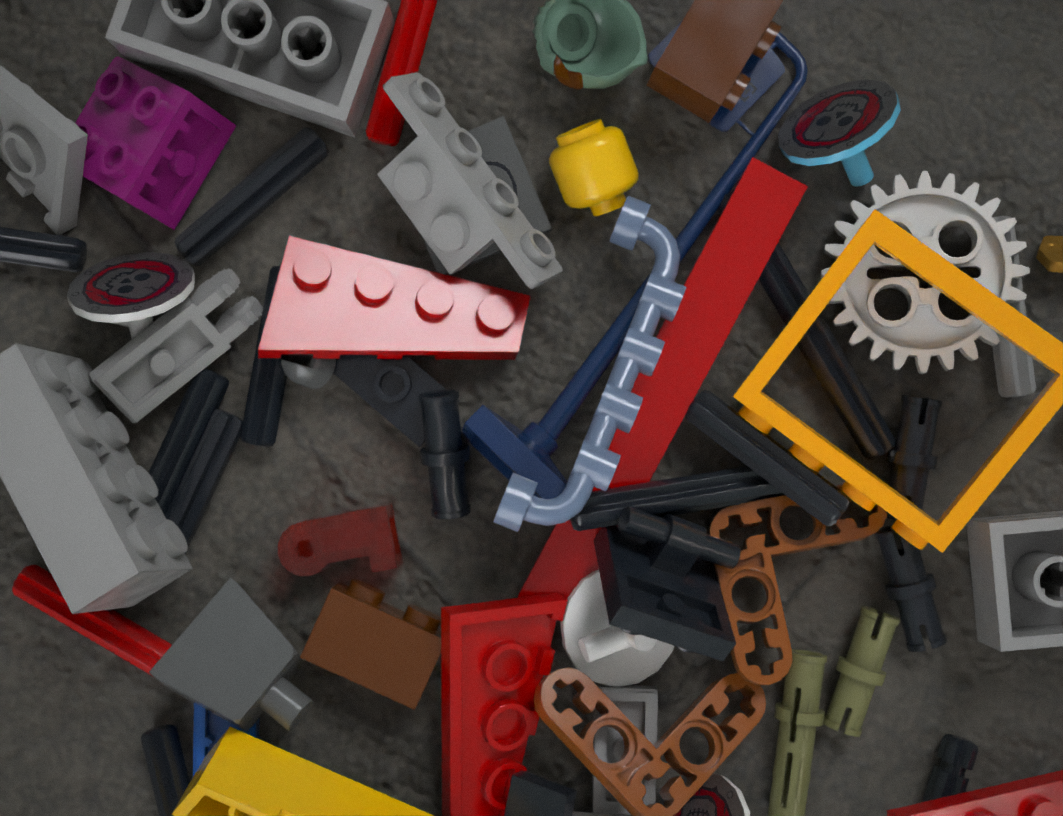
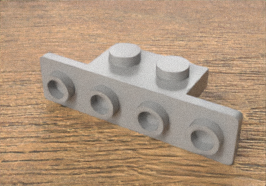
M417 72L391 77L383 85V89L418 137L377 175L451 275L462 270L494 242L530 289H534L561 273L563 269L555 258L556 253L552 243L541 231L532 227L518 208L519 202L515 192L506 182L494 175L481 157L482 150L477 140L467 130L460 128L445 108V99L439 88L432 81Z

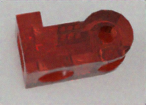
M393 504L312 518L289 526L282 533L278 542V556L281 564L289 572L298 576H311L325 570L333 562L369 556L372 573L398 568L404 562Z

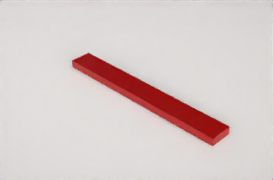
M754 157L750 159L683 286H686V290L673 321L664 320L656 335V338L665 341V344L651 377L638 373L631 392L643 397V401L630 432L626 433L616 429L609 450L620 454L621 457L608 489L650 482L685 417L689 405L699 391L806 192L807 185ZM594 487L592 491L601 490V489H598V488ZM570 520L555 524L517 597L559 593L567 599L582 578L599 569L593 540L601 528L577 531L573 529Z

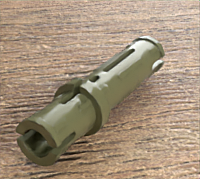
M792 649V665L785 677L783 700L776 703L774 717L780 720L767 816H805L816 728L823 726L825 711L819 709L825 662L827 663V655L809 650Z

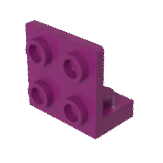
M119 56L115 57L107 70L101 74L97 80L94 92L75 122L88 135L83 177L173 230L177 227L236 128L234 123L191 92Z

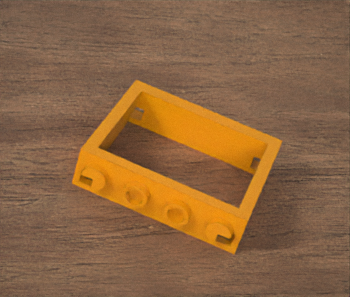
M874 209L733 397L743 404L738 411L739 415L752 426L767 435L775 428L792 440L794 443L789 448V451L807 467L819 473L826 466L844 479L845 482L841 485L840 490L855 503L868 511H871L877 504L895 517L897 520L891 526L892 529L910 544L923 550L930 543L943 553L1063 405V343ZM873 244L1055 374L938 521L762 392Z

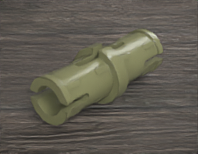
M861 606V614L847 656L839 657L836 670L841 673L823 722L827 727L839 731L845 710L849 707L850 711L844 725V734L854 737L861 736L862 726L875 687L883 686L887 674L881 669L896 627L900 623L899 618L883 612L876 634L871 635L878 617V610L867 606Z

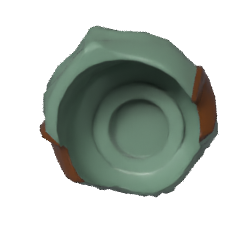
M549 0L545 2L543 7H538L537 15L533 21L535 27L532 32L536 41L540 65L545 71L556 76L563 85L577 90L582 88L605 89L620 83L636 68L647 63V42L640 16L627 0Z

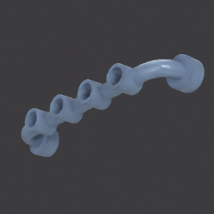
M628 195L609 241L633 251L637 240L642 241L653 250L655 263L567 484L562 493L557 497L543 499L533 495L538 482L513 473L493 521L498 525L518 532L523 520L545 526L564 523L581 512L590 498L594 487L607 491L621 455L610 451V444L616 429L629 433L633 426L643 397L632 393V388L638 373L651 377L665 344V341L653 337L660 318L670 322L673 321L686 290V286L674 282L678 274L680 262L677 241L665 226L647 217L651 206L649 203Z

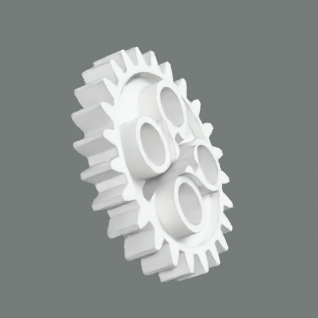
M922 171L917 186L913 189H909L901 174L896 175L893 182V194L887 196L876 184L871 186L870 197L873 206L868 208L862 203L853 200L849 205V209L856 219V223L853 225L844 221H836L834 224V230L845 240L844 244H826L824 249L825 254L833 259H837L873 210L876 209L957 268H978L980 276L973 279L1003 301L1008 303L1022 302L1027 296L1021 290L1011 286L1012 280L1022 278L1030 273L1029 267L1012 264L1011 259L1012 256H1015L1027 247L1026 242H1007L1004 236L1017 223L1016 219L1009 218L996 223L992 215L998 208L1001 200L996 197L982 206L977 204L975 199L978 194L979 184L976 182L969 186L962 195L954 192L955 175L951 173L945 178L940 189L932 188L928 171ZM949 227L963 229L971 238L972 246L970 253L959 258L947 255L939 245V233ZM874 244L828 303H843L845 308L833 320L835 327L851 322L857 327L848 343L854 346L866 338L872 341L873 345L869 354V360L871 361L876 360L885 350L893 352L892 368L896 371L900 370L908 356L915 357L919 374L927 372L930 359L933 356H937L945 371L954 368L955 350L958 349L969 361H974L979 358L974 340L978 338L991 346H995L1000 342L997 333L972 314H969L966 319L958 321L944 316L938 305L941 292L928 284L927 289L919 288V281L916 277L868 278L867 270L870 268L909 270L894 258L881 255ZM830 267L821 270V278L824 277ZM888 288L897 289L902 292L908 301V311L905 317L900 320L890 321L879 316L874 307V297L878 292Z

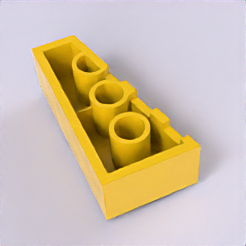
M232 727L226 730L205 756L172 813L173 816H434Z

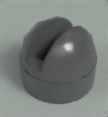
M288 354V360L281 359L284 374L294 383L310 389L323 387L330 380L336 365V359H313V354ZM312 356L309 367H307L309 359Z

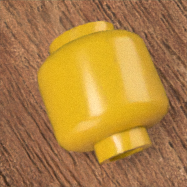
M597 119L557 136L556 140L559 146L551 152L549 164L566 205L576 209L590 207L593 216H600L622 207L626 201L624 193L637 183L639 177L638 169L622 130L614 126L604 127L602 119Z

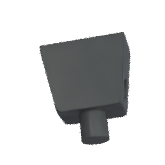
M231 577L149 671L153 677L170 690L245 731H248L265 712L290 732L303 720L314 703L311 698L290 682L304 661L288 640Z

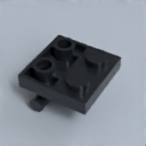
M629 506L625 507L620 514L618 526L602 527L593 540L609 625L619 627L624 632L632 635H643L674 645L687 653H698L724 661L736 645V640L713 563L733 569L740 558V547L706 534L705 528L699 524L671 514H666L663 518Z

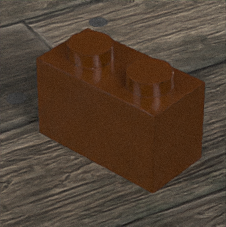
M695 0L657 62L646 86L710 123L720 106L732 111L751 80L750 77L741 73L751 54L761 60L763 59L782 27L773 22L772 19L783 0Z
M352 579L349 586L340 582L331 588L300 658L415 710L441 654V628H439L441 618L415 605L408 604L404 612L382 601L386 593L366 582Z

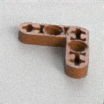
M786 495L729 506L714 516L707 534L720 539L719 533L727 529L729 525L728 519L737 518L741 528L759 526L762 523V519L757 512L767 511V531L775 546L765 547V534L751 536L743 542V550L741 551L739 561L733 569L713 563L736 640V645L731 650L733 664L737 673L745 681L754 685H771L781 681L787 675L792 665V648L772 557L868 538L875 534L884 525L887 511L876 504L872 509V514L863 519V528H857L853 518L840 519L830 526L835 534L829 536L825 534L826 526L811 515L813 530L811 535L803 540L788 538L780 528L779 518L782 511L791 506L800 507ZM753 578L764 586L766 602L760 611L746 613L735 606L732 600V588L738 580ZM771 616L774 629L764 628L761 630L765 647L767 649L776 648L779 660L770 663V674L762 675L759 666H748L746 662V654L755 650L753 632L750 631L740 636L737 623L754 624Z
M569 667L557 669L541 679L535 689L534 705L541 720L631 815L673 816L680 811L760 722L765 713L766 698L764 690L760 685H754L745 681L738 673L721 677L711 683L654 745L600 688L578 669ZM554 684L560 689L569 684L575 688L577 693L574 695L572 702L583 715L591 713L594 708L601 714L600 717L586 724L579 736L574 732L573 726L580 724L583 720L570 708L558 712L552 705L557 698V694L552 688ZM739 690L743 694L744 698L740 702V707L745 714L739 712L730 715L719 725L709 719L719 715L728 705L729 699L724 691L729 694ZM605 726L618 731L624 741L623 755L620 760L612 764L598 758L593 747L594 735L598 729ZM690 728L700 731L708 740V756L700 765L688 762L680 751V738ZM662 755H664L668 763H665L661 760ZM670 767L687 778L685 783L681 776L672 777L665 783L659 792L661 798L665 801L663 805L660 803L645 805L642 801L647 791L641 783L642 779L647 781L656 780L662 777Z

